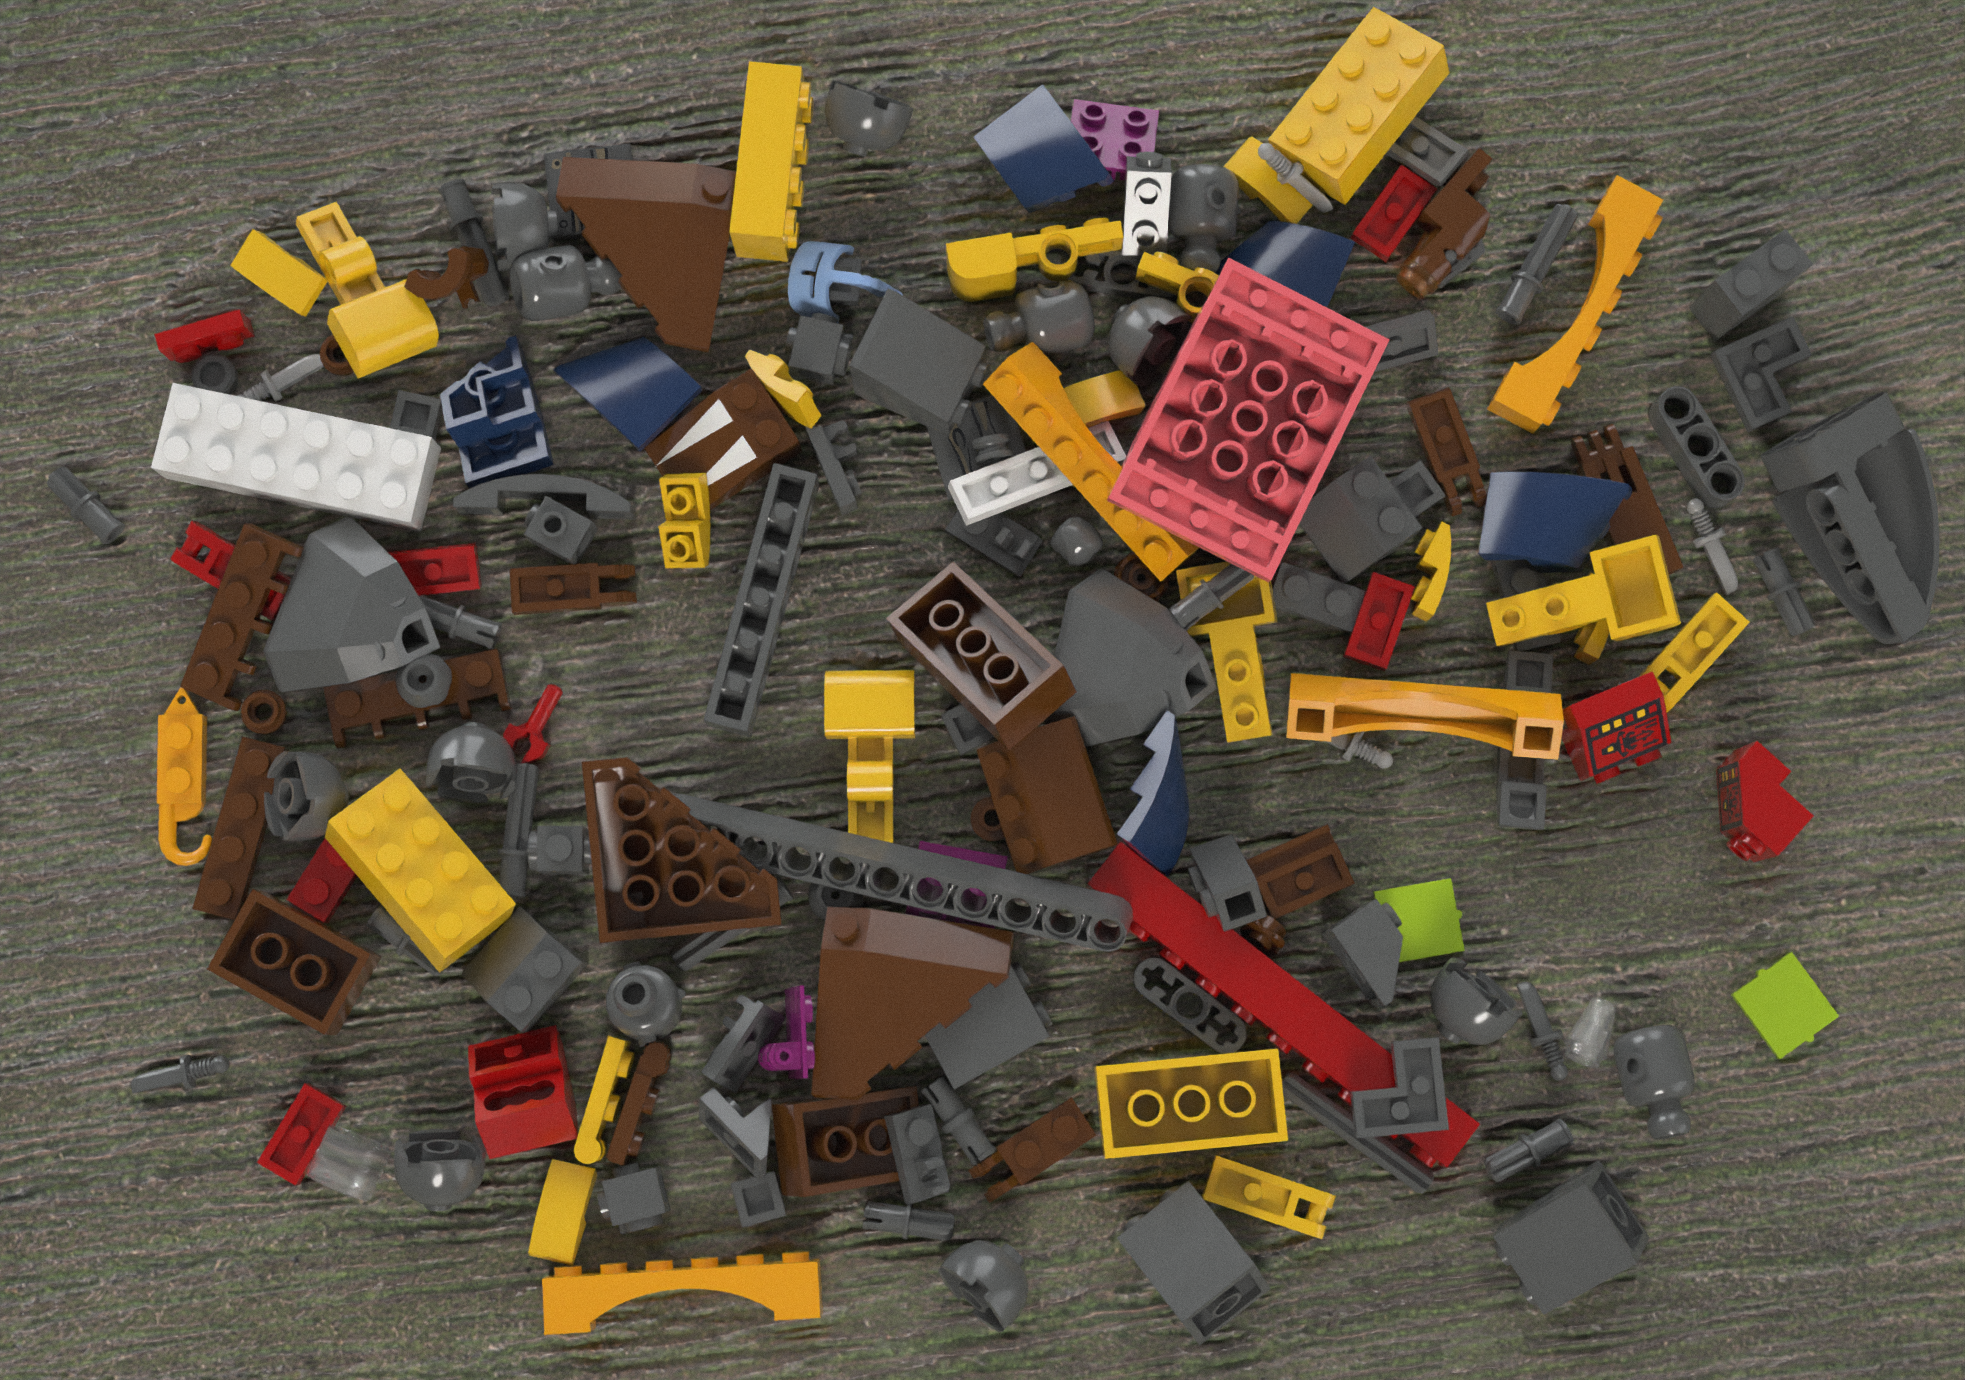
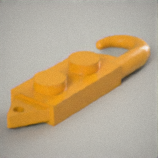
M181 687L165 714L158 715V841L162 853L169 861L176 865L189 866L200 862L206 857L212 842V837L205 835L201 846L194 852L189 853L181 851L177 846V822L188 821L198 816L206 804L207 716L200 714L188 691ZM185 697V703L181 704L180 699Z

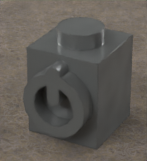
M813 313L810 318L800 315L798 328L790 327L785 347V353L791 354L788 365L791 376L834 385L836 374L842 376L846 374L851 355L853 335L846 334L844 326L838 324V319L833 316Z
M545 496L541 505L536 503L532 506L523 525L527 528L524 535L531 543L569 564H579L598 530L591 520Z
M537 826V831H531L529 834L527 853L530 870H537V872L544 875H589V864H592L589 831L584 826Z
M638 1163L611 1169L613 1178L602 1181L604 1190L598 1192V1202L603 1218L610 1217L612 1227L618 1225L620 1234L663 1224L662 1213H666L671 1209L661 1167L658 1166L640 1171Z

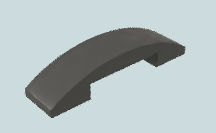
M527 474L495 479L470 488L453 498V507L460 515L504 516L505 499L544 500L545 496L552 500L586 501V511L592 519L636 520L634 507L620 495L594 483L560 475Z
M1509 650L1507 652L1502 689L1551 693L1553 654ZM1498 746L1496 780L1498 826L1544 830L1547 785L1543 784L1545 759L1513 756L1512 751Z

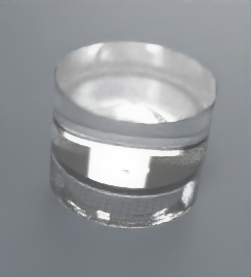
M329 1125L308 1169L307 1176L345 1195L370 1201L392 1150L351 1130Z

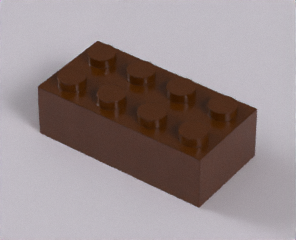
M954 561L886 618L900 644L1008 751L1077 692L1064 665Z

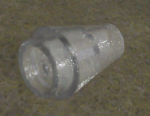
M1591 998L1589 1005H1587L1564 1040L1567 1046L1564 1055L1580 1065L1598 1068L1601 1060L1607 1059L1617 1007L1604 999Z

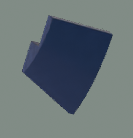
M1043 84L974 136V139L1028 213L1046 208L1057 201L1063 202L1076 197V190L1096 182L1105 187L1114 182L1106 168Z
M1269 221L1221 260L1216 274H1220L1227 259L1231 258L1287 288L1328 307L1355 241L1309 226Z
M516 335L509 337L505 341L506 348L488 363L484 364L480 361L469 370L463 379L455 381L440 394L446 430L459 447L464 479L469 489L495 479L525 475L554 465L539 401L526 358Z
M645 337L558 365L553 369L573 391L589 403L611 426L613 425L639 452L703 391L702 387L688 373Z
M1491 472L1478 554L1484 560L1527 559L1539 573L1582 572L1591 558L1589 552H1592L1595 545L1604 538L1611 527L1609 523L1611 517L1622 500L1630 498L1632 488L1626 483L1585 476L1541 472Z
M1166 711L1143 744L1153 754V757L1130 788L1138 796L1137 801L1139 803L1117 835L1151 866L1168 877L1177 863L1187 835L1189 796L1176 716Z

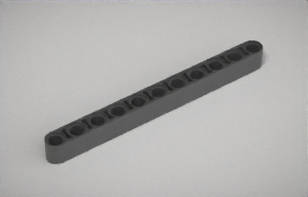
M674 794L691 808L689 813L709 830H711L709 826L718 828L725 837L741 849L739 854L760 871L765 868L769 873L1107 952L1118 950L1124 945L1133 920L1131 905L1124 898L1117 895L685 794ZM752 836L761 838L767 846L758 844ZM795 847L806 849L810 856L799 853ZM839 857L849 859L854 866L842 863ZM882 867L893 869L898 876L887 874L883 871ZM926 877L936 879L941 883V886L930 884ZM969 888H977L986 896H977ZM1021 898L1030 906H1020L1013 899ZM1057 909L1069 910L1074 916H1063ZM1110 919L1112 921H1115L1119 926L1109 927L1105 925L1101 920Z

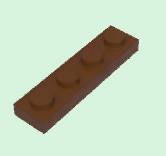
M242 737L192 909L233 920L236 919L246 901L268 825L264 808V792H269L272 795L275 779L267 778L268 771L274 759L283 751H289V749Z

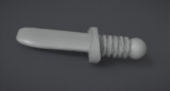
M1263 143L1259 146V157L1266 160V163L1278 173L1277 180L1281 184L1289 183L1323 213L1333 209L1329 199L1301 175L1304 167L1299 161L1292 163L1277 149L1275 150L1270 143Z
M320 354L308 355L272 376L268 370L260 373L263 383L259 382V385L256 384L255 387L252 386L248 391L245 390L244 394L237 396L263 401V399L265 400L267 399L266 397L269 398L272 395L275 402L283 398L280 393L281 391L324 367L320 360Z
M1697 498L1691 499L1687 503V511L1692 516L1690 517L1691 520H1694L1692 521L1693 524H1696L1694 526L1695 528L1697 527L1696 531H1699L1698 535H1701L1693 543L1696 549L1703 546L1724 593L1729 595L1737 590L1738 579L1720 540L1721 537L1727 534L1723 527L1714 531L1715 527H1712L1713 522H1710L1711 518H1708L1709 514H1706L1707 510L1705 511L1704 503Z
M1364 731L1355 732L1353 735L1349 733L1332 737L1331 742H1327L1345 751L1342 758L1348 761L1351 760L1355 753L1356 756L1360 755V758L1364 757V760L1368 759V762L1372 761V764L1376 763L1380 768H1388L1393 764V756L1389 752L1381 751V748L1377 749V746L1373 747V744L1369 745V742L1365 743V740L1361 741L1365 733Z

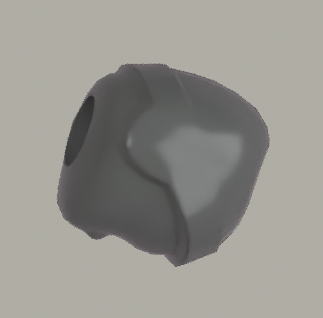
M1071 517L1058 527L1050 540V545L1055 552H1059L1068 561L1070 566H1080L1089 562L1102 548L1103 538L1098 530L1087 520L1081 517Z

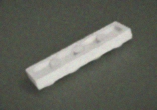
M1109 421L1088 428L1103 448L1122 466L1126 455ZM1037 447L950 480L948 489L967 526L1073 484L1041 448Z

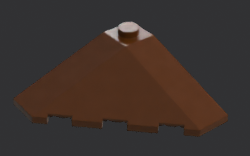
M563 157L555 200L565 213L571 209L585 226V229L582 230L583 237L601 261L607 257L611 260L622 275L618 283L636 307L639 309L645 305L659 324L655 327V332L664 344L709 352L730 237L729 231L736 172L693 163Z
M628 757L582 761L600 943L782 924L777 878L765 868L761 871L739 854L741 849L716 828L709 830L689 813L691 808L668 789L663 787L660 790L639 772L641 770L640 766Z
M827 907L820 952L812 1096L858 1100L872 1089L867 1081L888 1064L895 1070L922 1048L918 1040L939 1023L944 1029L950 1026L972 1008L968 1000L988 983H991L994 988L1009 978L1014 940L1013 932L877 909Z

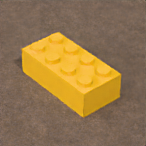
M1373 7L1269 137V143L1292 163L1299 161L1304 167L1301 175L1312 185L1346 205L1450 73L1444 45Z
M749 61L729 231L737 257L788 262L790 248H798L800 224L797 222V210H794L795 206L802 207L804 181L801 180L802 168L799 167V164L807 165L809 139H806V125L804 123H812L814 98L811 97V82L804 81L802 66Z
M401 768L328 820L325 833L326 840L404 932L411 937V940L439 973L511 917L516 903Z
M1278 1049L1094 1066L1102 1151L1105 1159L1288 1141Z

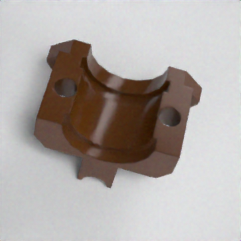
M462 246L447 251L449 257L448 268L442 276L437 271H421L420 269H414L408 273L404 287L417 297L438 300L457 292L463 309H467L468 302L471 299H474L475 302H480L473 281L487 274L489 261L484 249Z

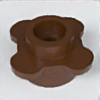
M1268 915L1267 917L1247 923V926L1243 925L1240 929V932L1246 937L1245 940L1263 954L1277 955L1279 952L1278 948H1283L1285 945L1283 938L1286 935L1284 927Z

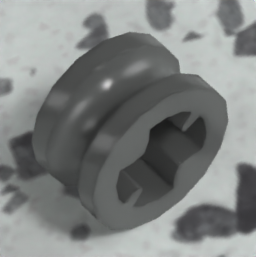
M1005 433L992 434L973 440L971 442L972 449L978 451V456L975 457V464L978 466H989L1013 457V450H1009L1007 444L1011 442L1010 435Z

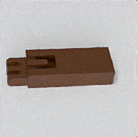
M1613 423L1603 426V433L1608 444L1604 445L1596 429L1587 433V439L1592 450H1587L1581 436L1572 438L1571 446L1580 465L1576 470L1578 476L1602 479L1600 474L1607 472L1611 481L1626 483L1632 488L1630 498L1622 500L1609 521L1611 527L1604 536L1607 546L1611 547L1644 537L1658 535L1668 574L1671 575L1681 570L1683 564L1633 446L1624 448Z

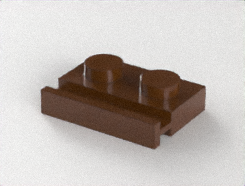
M1328 824L1246 860L1257 880L1269 916L1274 919L1355 884L1337 843H1335L1330 833Z

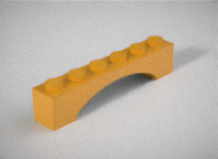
M1618 175L1614 178L1588 223L1596 231V260L1591 285L1578 316L1565 335L1548 351L1523 366L1516 362L1513 363L1504 376L1487 410L1531 434L1542 423L1546 426L1551 424L1562 404L1555 400L1562 386L1569 389L1575 381L1582 367L1576 363L1582 349L1587 351L1592 349L1602 331V328L1596 325L1603 311L1608 314L1612 312L1623 292L1616 288L1623 274L1628 277L1632 275L1643 255L1636 251L1643 237L1650 240L1663 219L1662 216L1656 214L1663 199Z
M1033 342L1029 343L1008 356L983 385L1161 582L1192 556L1199 547L1107 501L1122 470V466L1103 448L1077 414L1060 382L1059 377L1062 373Z
M1291 673L1286 738L1331 742L1332 737L1363 731H1427L1490 743L1512 751V755L1517 757L1558 760L1564 718L1561 694Z
M809 1251L782 1253V1261L764 1262V1254H747L736 1256L737 1264L719 1265L718 1257H700L691 1259V1267L673 1268V1260L646 1261V1269L628 1270L627 1262L600 1264V1272L582 1273V1265L554 1267V1275H549L542 1279L544 1335L591 1332L597 1328L596 1318L613 1307L643 1295L676 1289H707L739 1295L773 1310L774 1321L821 1318L823 1315L820 1259H810Z

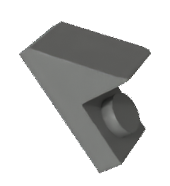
M713 1087L700 1098L699 1120L758 1180L762 1179L766 1175L772 1099H767L744 1118L739 1105L730 1097L724 1099Z

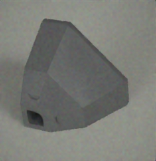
M345 517L309 534L263 652L280 692L351 683L404 666L416 658L440 648L426 607L399 563L352 517Z
M1097 570L1069 591L1054 657L1064 665L1077 692L1045 719L1046 724L1075 716L1085 747L1143 733L1155 727L1166 711L1177 717L1188 712L1217 689L1202 649L1165 606L1106 570Z

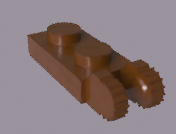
M1448 387L1408 401L1406 404L1407 410L1433 478L1446 495L1443 500L1450 515L1456 516L1463 512L1462 502L1453 480L1464 476L1466 477L1470 497L1475 506L1479 508L1486 505L1487 494L1478 472L1480 465L1450 388Z
M598 563L511 568L512 613L514 615L596 610L602 609V606L613 607L636 604L637 597L635 592L624 590L601 593V579L625 580L635 577V566L630 564L600 566Z
M660 1041L649 1042L648 1046L645 1045L644 1054L640 1056L606 1156L608 1158L607 1161L622 1166L628 1165L630 1157L637 1159L641 1152L646 1133L640 1132L639 1129L644 1114L652 1116L655 1110L660 1089L654 1088L656 1078L668 1073L669 1061L672 1060L671 1055H673L668 1045Z
M1071 1097L998 1145L996 1152L968 1171L973 1179L982 1177L991 1171L993 1166L1003 1159L1005 1160L1013 1174L1002 1182L998 1181L984 1193L985 1198L990 1203L1020 1183L1022 1186L1097 1135Z

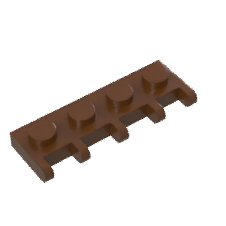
M253 524L243 525L181 682V688L228 709L240 710L243 702L229 694L239 671L250 675L255 673L257 665L245 660L244 656L255 630L264 634H270L273 625L260 619L261 613L271 589L286 594L289 584L277 579L276 576L285 553L301 557L304 550L302 546Z
M492 649L444 660L452 672V682L448 695L440 704L424 708L411 706L399 695L395 682L397 671L360 679L351 683L324 687L336 748L347 747L345 730L372 724L375 739L379 740L386 738L385 721L411 715L416 716L419 730L428 729L429 720L427 712L459 705L463 720L472 719L470 702L498 696L502 712L511 710V701L500 650ZM426 676L419 678V682L422 684L427 681Z

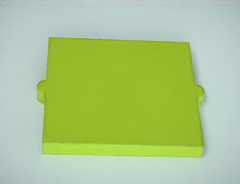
M1451 878L1373 892L1374 899H1377L1380 905L1387 902L1402 922V925L1397 928L1403 936L1399 962L1465 951L1459 923L1462 912L1457 910Z
M1789 952L1766 970L1758 969L1756 977L1731 994L1777 1059L1783 1058L1803 1042H1813L1814 1034L1839 1017L1793 952Z

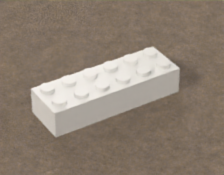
M172 383L151 468L166 479L421 532L441 447L429 436Z

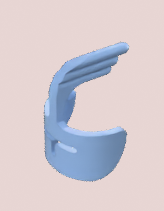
M818 241L803 243L794 255L788 278L790 306L799 315L810 318L813 313H822L833 316L839 321V315L833 312L829 299V287L833 282L860 287L878 297H884L888 288L902 296L903 294L880 279L859 273L834 270L835 262L842 253L853 255L854 247L844 244ZM818 262H819V266H818L817 274H816V279H815L814 297H813V282H814V277L811 276V275H804V272H805V271L815 272V271H816V268H817V265H818Z

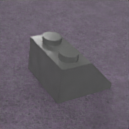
M1369 456L1316 494L1311 499L1299 523L1337 579L1345 584L1413 539L1422 529L1372 456Z
M1377 899L1363 904L1321 934L1372 1008L1383 1007L1393 1001L1403 940L1402 934L1397 929L1402 925L1400 918L1387 902L1380 905Z
M520 905L461 974L489 1005L520 1032H529L584 970L588 963Z

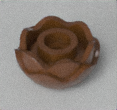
M1134 552L1129 553L1121 560L1114 571L1115 577L1155 601H1158L1165 594L1170 582L1169 576L1160 582ZM1143 575L1146 580L1140 583L1137 577Z

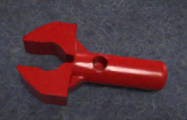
M547 685L527 723L519 726L509 723L503 733V737L508 741L513 751L516 749L520 739L527 738L530 735L531 747L521 763L532 764L544 758L551 746L544 742L542 730L563 694L562 689L557 685Z

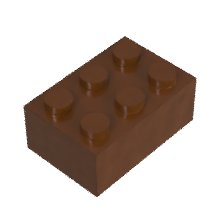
M252 889L207 970L324 1035H338L382 956L269 893Z

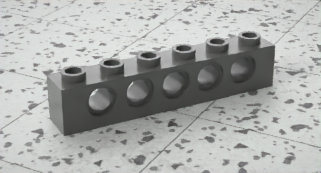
M776 463L773 464L703 720L708 727L752 737L820 486L818 476L815 473Z

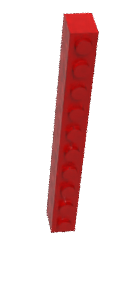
M1121 841L1087 883L1086 887L1088 889L1124 898L1133 910V920L1129 932L1143 942L1148 937L1152 938L1163 947L1159 953L1162 958L1178 970H1181L1184 965L1198 975L1194 982L1214 998L1219 993L1223 994L1234 1003L1230 1009L1231 1012L1249 1026H1252L1255 1021L1261 1024L1270 1032L1266 1039L1286 1055L1291 1049L1306 1060L1301 1067L1322 1083L1327 1077L1342 1088L1337 1095L1350 1106V1092L1395 1088L1392 1054L1233 929L1224 932L1216 916L1208 918L1204 907ZM1446 1097L1449 1130L1400 1134L1414 1145L1409 1152L1429 1168H1432L1435 1163L1447 1168L1480 1125V1123ZM1399 1134L1388 1136L1395 1140Z

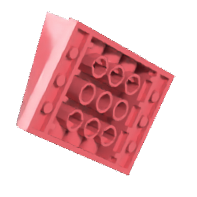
M1228 258L1206 302L1200 309L1132 442L1122 465V470L1107 501L1270 582L1390 339Z

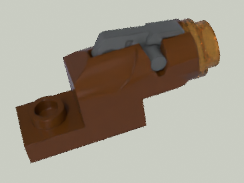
M1481 148L1471 156L1423 210L1416 223L1424 230V233L1414 251L1400 265L1401 271L1396 276L1399 284L1415 298L1423 299L1427 294H1433L1438 287H1444L1485 252L1482 238L1487 230L1490 213L1473 197L1490 178L1485 172L1492 158Z

